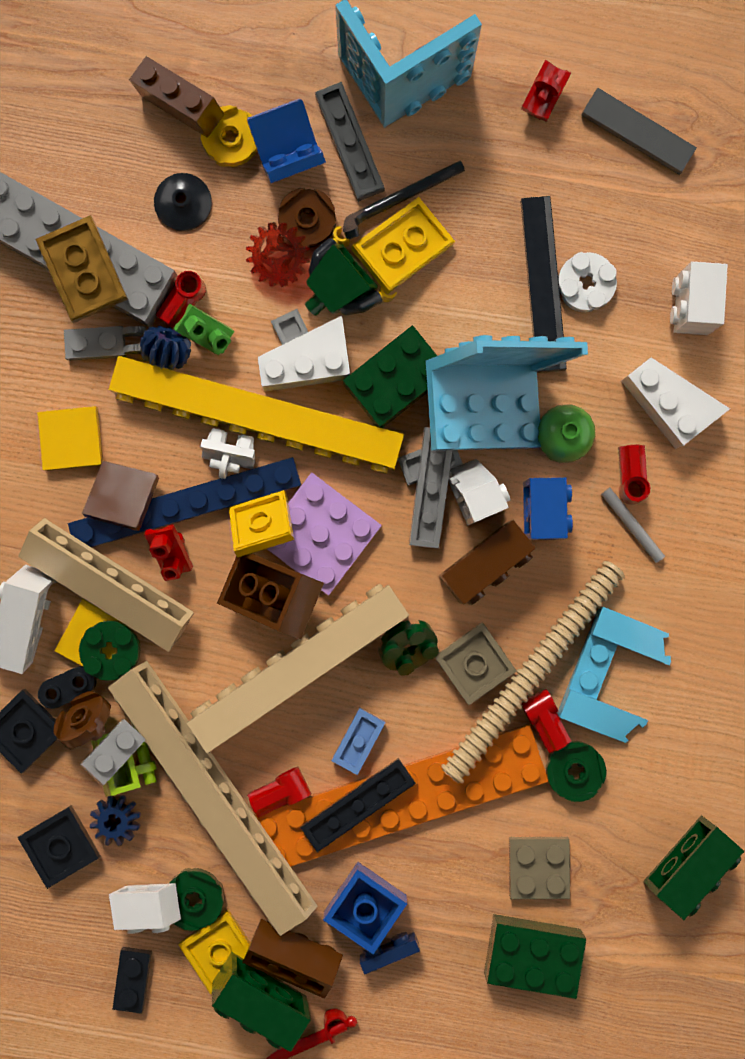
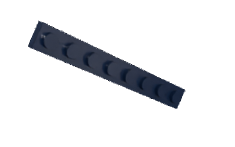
M292 457L230 475L226 479L220 478L152 498L139 531L90 518L80 519L67 524L72 536L92 548L144 533L148 529L154 530L276 492L297 488L302 484L294 458Z

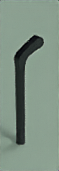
M461 161L453 163L350 214L345 218L343 224V232L346 239H352L360 235L358 225L365 219H369L464 172L463 163Z

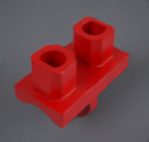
M545 60L521 110L539 120L547 122L571 72L557 68Z
M174 524L159 530H146L144 536L150 546L149 551L152 557L156 558L161 568L160 573L165 581L179 579L182 573L192 571L193 564L183 545L185 539L181 533L177 532Z

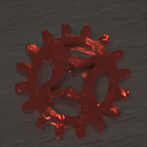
M275 222L268 223V230L264 226L257 228L260 236L251 235L250 239L254 242V245L246 247L247 251L252 252V257L247 258L246 262L254 263V267L250 272L252 274L260 273L259 282L269 279L270 287L276 286L278 281L281 287L288 286V280L292 283L297 282L296 273L300 275L306 273L302 264L310 263V259L304 257V253L309 251L310 247H303L301 244L306 237L296 236L297 227H291L287 230V223L281 222L278 228ZM284 237L290 240L293 244L292 247L284 242ZM265 240H266V244H267V245H266V247L264 248V250L261 252L262 245H263V243H264ZM277 251L288 252V254L282 255L280 258L268 257V255L274 254ZM293 257H295L294 265L290 269L289 264ZM263 263H265V264H267L269 267H271V268H272V272H270V271L264 266Z

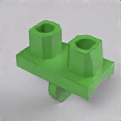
M191 304L188 305L184 316L174 327L176 332L218 356L220 353H224L231 342V336L235 332L229 326Z

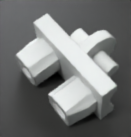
M212 428L208 438L202 439L200 446L202 458L211 460L209 467L219 469V478L226 479L228 471L239 473L240 467L254 468L255 450L254 438L252 436L238 435L236 446L226 444L227 432Z

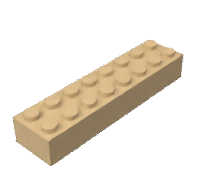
M378 584L366 592L368 599L360 604L355 600L341 609L343 616L335 621L330 617L316 627L318 633L311 638L306 633L301 639H297L291 644L293 650L287 654L281 650L266 661L268 667L261 671L259 667H256L241 678L243 684L239 687H236L234 683L216 695L217 702L212 704L208 700L192 711L190 714L193 718L186 724L205 752L209 753L410 616L391 587L387 585L383 588L381 584Z

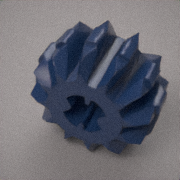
M149 327L147 331H144V336L141 338L140 354H142V359L150 362L152 366L157 365L161 369L164 367L170 370H174V368L180 369L183 368L190 357L191 342L189 338L172 330L170 327Z
M121 795L118 801L115 796H108L107 802L104 800L98 801V809L90 813V816L96 819L90 824V828L99 829L95 839H100L103 835L106 836L105 845L107 846L112 843L113 839L117 846H121L124 843V838L131 841L134 838L132 831H138L141 826L138 822L134 821L141 817V812L131 811L136 803L132 801L126 805L125 795ZM114 814L116 815L115 819L118 816L121 819L117 826H115L116 822L112 824L110 821Z

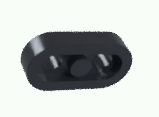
M83 666L75 667L43 682L38 689V699L47 708L55 709L71 702L80 694L93 691L96 687L97 678L86 673ZM77 676L82 677L84 680L82 687H78L75 684ZM51 688L57 692L55 699H51L48 696V691Z

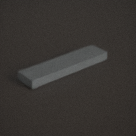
M342 82L316 91L315 97L357 201L359 202L384 192V185Z
M598 87L581 114L584 118L679 175L697 148Z

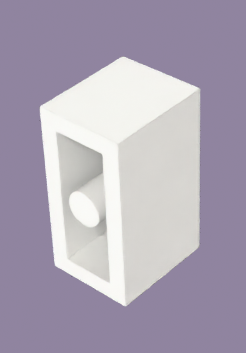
M175 883L128 885L109 894L114 930H127L128 934H135L145 929H151L152 933H161L169 930V925L181 919Z

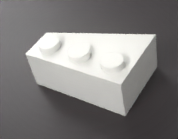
M342 316L259 356L258 364L263 390L272 391L343 381L349 376L350 369Z
M652 357L621 380L675 449L684 446L730 409Z
M477 459L449 471L448 482L467 526L509 508L507 502L511 499L504 483L499 485L497 479Z
M24 565L6 582L3 581L0 585V668L23 674L33 663L43 627H40L43 609L48 610L51 601L46 600L47 592L53 583H57L53 578L32 566Z

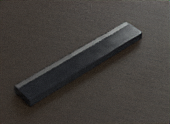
M551 196L521 198L533 337L546 336L548 341L556 342V339L564 337ZM566 362L539 370L537 373L565 371L567 369Z

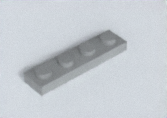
M424 427L409 545L439 548L452 450L431 451L429 427Z

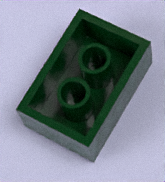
M412 325L343 380V385L376 427L384 428L428 393L426 361L437 355Z
M701 815L643 882L663 903L682 920H685L688 916H693L700 909L701 901L708 893L711 894L718 889L721 884V878L728 870L731 871L738 866L741 861V855L745 851L716 825Z
M493 914L484 969L486 982L491 985L577 999L586 937L579 928Z
M231 952L212 982V1007L221 1017L225 1019L231 1017L238 1021L247 1032L251 1034L257 1032L264 1036L271 1046L277 1049L283 1047L291 1052L311 1021L307 996L281 980L242 963L243 958Z

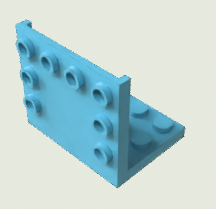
M342 0L335 5L338 56L384 128L404 115L411 116L422 108L423 103L430 99L432 101L438 100L446 93V89L454 84L457 86L462 85L471 77L482 26L476 14L389 67L380 52L381 45L373 32L368 34L363 26L365 21L360 10L356 6L352 8L347 0Z
M490 335L473 337V341L459 343V347L446 348L444 354L427 360L426 372L431 451L540 448L541 446L538 441L540 411L537 371L588 355L587 342H575L574 337L557 338L556 342L548 341L546 336L531 337L529 341H520V336L502 337L501 341H496Z

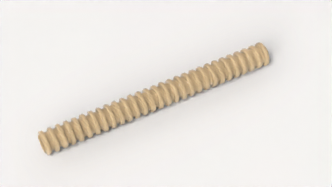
M603 561L602 569L598 568L596 570L597 575H592L591 583L587 582L585 584L586 589L580 590V596L573 599L575 603L569 604L568 612L564 611L562 613L564 617L557 619L558 624L551 627V633H546L545 641L541 640L539 642L541 646L534 648L535 653L528 656V662H523L522 665L524 667L522 670L518 669L516 671L518 675L511 677L512 682L505 685L507 689L499 692L501 696L499 699L495 698L493 700L495 702L493 706H488L489 711L482 714L484 718L481 721H476V728L472 727L470 729L472 733L465 735L464 738L466 740L464 743L460 742L458 744L460 748L453 750V757L449 756L447 758L449 762L446 765L442 764V770L457 783L460 782L462 784L464 782L462 778L465 775L469 776V769L476 767L474 763L476 761L480 762L482 759L480 756L482 753H487L486 748L488 745L492 747V740L494 738L498 739V733L505 730L503 726L510 724L511 721L509 719L511 716L515 717L517 715L515 711L522 709V702L526 703L528 701L526 697L533 695V688L540 686L538 682L540 680L544 681L545 673L549 674L551 672L550 667L556 666V659L563 657L561 654L563 651L567 652V645L574 643L573 638L580 635L579 630L585 629L584 624L591 621L590 616L597 614L596 609H601V602H606L608 600L607 595L614 592L613 587H618V581L625 578L623 571L609 561Z

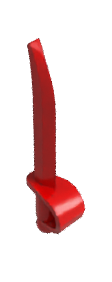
M329 1009L324 1014V1029L298 1040L291 1052L282 1047L266 1059H288L328 1040L333 1044L335 1043V1036L348 1031V1027H356L357 1019L354 1016L347 1018L346 1014L340 1009ZM335 1019H339V1020H340V1021L335 1022V1023H333V1024H331V1025H328L331 1021H333V1020H335Z

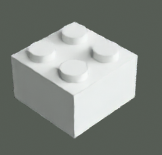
M691 261L677 277H674L672 295H676L675 306H672L670 312V324H674L673 333L709 335L724 324L728 264Z

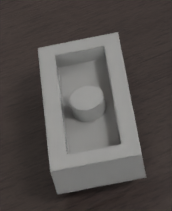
M122 719L80 766L103 786L146 739L125 719Z

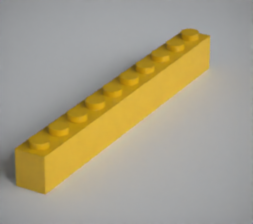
M122 356L117 358L108 389L116 394L115 399L133 404L134 399L145 402L144 407L161 412L162 407L173 410L172 415L180 418L189 419L190 415L201 418L200 423L217 427L218 423L229 425V431L246 435L247 431L258 433L257 438L271 443H274L275 438L286 441L285 446L301 451L303 446L315 449L313 453L315 455L325 458H331V454L342 456V462L354 466H359L360 462L371 464L370 470L387 474L388 469L394 471L404 434L169 369H161L158 366H152L151 364Z

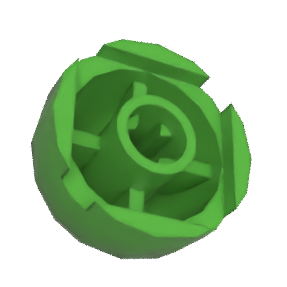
M572 404L558 405L548 410L540 419L538 426V441L542 452L550 460L559 463H572L584 457L592 448L596 437L595 424L591 416L584 409Z

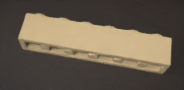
M45 518L29 530L18 557L29 563L32 567L37 568L56 582L64 585L81 598L91 602L105 613L113 616L168 652L180 639L194 614L193 611Z

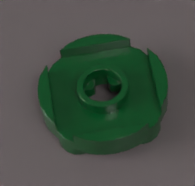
M409 620L403 621L384 633L381 638L383 644L381 648L378 646V653L383 664L388 669L398 671L399 675L402 676L409 675L414 669L438 655L437 636L432 627L425 621L418 620L420 624H411Z
M103 621L88 628L79 645V657L85 672L106 681L119 679L133 669L138 663L141 651L140 642L136 634L127 625L119 621ZM107 642H112V647L117 648V653L112 654L111 659H108L106 654L102 652V648L107 646Z
M572 741L560 750L551 752L546 764V774L550 787L559 796L571 802H583L593 798L598 793L597 791L601 788L602 783L604 784L607 775L603 757L591 745L581 741ZM575 763H577L578 767L584 768V772L579 773L578 779H574V776L571 774L568 775V770Z
M187 868L174 876L169 884H176L181 919L173 924L184 930L195 931L214 923L220 915L224 904L222 883L212 873L199 868ZM196 892L199 894V898L202 899V903H196L193 907L189 905L190 900L186 898V895Z

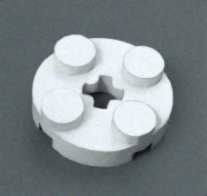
M591 252L575 254L566 261L558 275L559 291L562 300L568 307L578 312L586 313L603 307L611 300L617 286L616 268L599 254ZM588 275L592 277L594 287L589 286L586 290L582 288L583 283L579 279L580 277L585 278Z

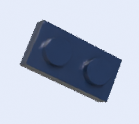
M402 932L393 936L391 942L382 946L379 945L374 954L364 949V953L360 954V965L365 975L420 952L415 932L410 934Z

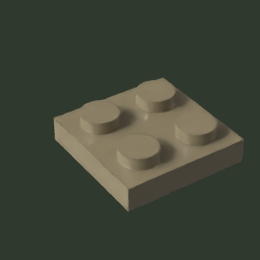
M480 623L440 651L435 657L468 705L517 671L483 623Z
M509 837L510 899H570V847L568 837Z

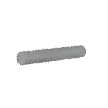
M610 487L601 494L602 497L655 563L662 560L665 555Z

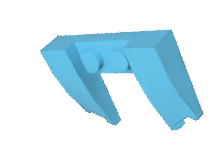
M601 607V609H598L559 707L558 716L627 743L629 740L625 736L638 724L643 728L647 725L648 720L597 700L598 694L618 645L670 665L671 656H665L663 639L669 637V633L608 608Z

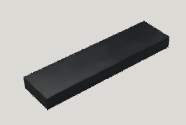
M398 757L305 822L300 828L315 850L319 852L415 785L416 782Z

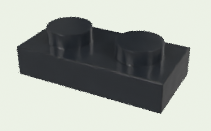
M122 947L112 1010L142 1014L145 1005L152 950Z

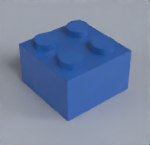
M567 477L529 478L523 482L524 534L529 540L567 539L568 533H572V515H567V503L572 501L571 484L567 485Z
M357 862L324 910L323 920L374 954L407 906V895L360 862Z

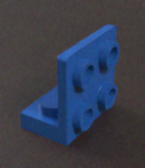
M296 99L247 118L260 160L270 183L326 163L323 151L316 143L302 99Z

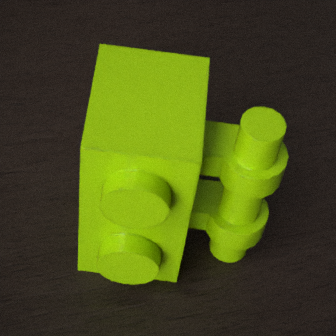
M108 734L103 735L97 741L91 740L93 750ZM145 741L136 750L140 765L135 766L133 756L131 755L107 783L103 785L105 797L140 788L138 779L140 774H143L145 785L157 782L154 770H156L155 761H151Z

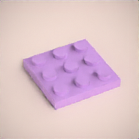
M311 472L288 503L294 540L266 549L295 571L323 582L322 591L329 596L382 525Z

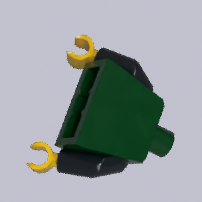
M341 226L334 229L333 239L328 238L312 254L308 270L310 276L306 283L315 294L305 302V306L315 316L325 307L332 314L340 312L344 315L364 313L381 304L382 301H392L397 295V292L393 295H387L382 287H380L379 291L375 290L378 288V285L346 249L350 239H340L337 237L342 233L343 227Z

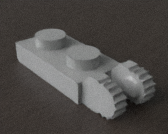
M113 326L64 330L65 359L71 361L117 358L118 356L126 357V355L140 354V344L125 346V337L142 336L144 331H146V327Z

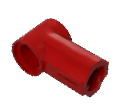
M193 271L181 272L176 278L174 288L156 316L174 328L184 316L188 305L195 306L197 301L205 296L206 285L201 277ZM190 280H196L198 282L196 290L192 293H186L184 290L185 284Z
M645 445L618 447L621 484L619 496L626 504H638L648 497L651 489L650 483L647 480ZM630 483H635L640 487L641 494L638 498L629 494L628 485Z
M547 689L527 698L528 701L526 703L522 702L521 706L532 726H535L540 739L549 753L558 751L572 742L557 714L559 712Z
M297 766L280 774L274 781L248 793L247 796L254 813L259 818L286 804L288 806L293 805L312 793L300 768Z

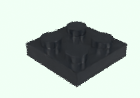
M26 689L21 690L0 711V753L21 774L58 739L54 734L56 719Z
M72 805L17 837L47 889L101 857Z

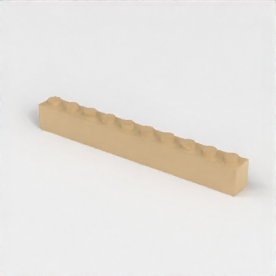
M146 661L131 669L108 687L115 701L127 714L133 727L146 739L145 742L149 750L156 756L167 776L172 779L181 792L183 799L190 805L201 825L206 828L215 841L217 848L224 854L233 867L235 874L240 877L249 890L251 897L258 903L267 916L269 923L276 929L278 934L281 936L304 922L318 907L212 753L205 752L186 724L189 720L150 664Z

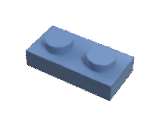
M359 707L331 761L358 775L386 722Z

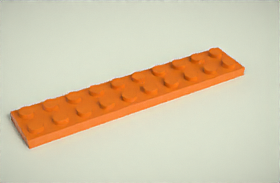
M527 724L499 733V738L492 740V747L488 745L486 748L487 753L481 754L480 757L482 759L480 762L476 761L474 763L476 767L469 769V776L465 775L462 778L464 780L462 784L453 780L441 768L442 764L446 765L449 762L447 760L449 756L453 757V750H458L460 747L405 764L404 766L416 784L319 852L310 843L300 828L301 825L371 776L310 795L293 805L288 806L286 804L259 818L256 814L254 815L291 867L546 783L548 779L531 726Z

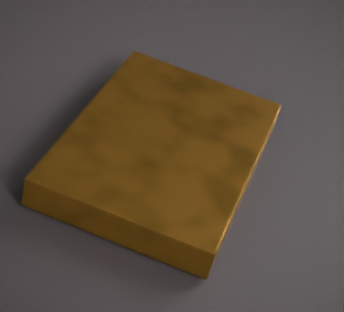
M91 215L35 239L71 322H78L128 300Z

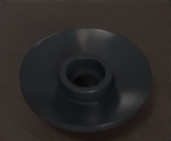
M177 173L167 177L160 183L154 195V208L158 218L167 227L177 231H189L202 225L208 218L212 207V197L207 185L197 176L188 173ZM179 195L186 196L184 203L176 202Z

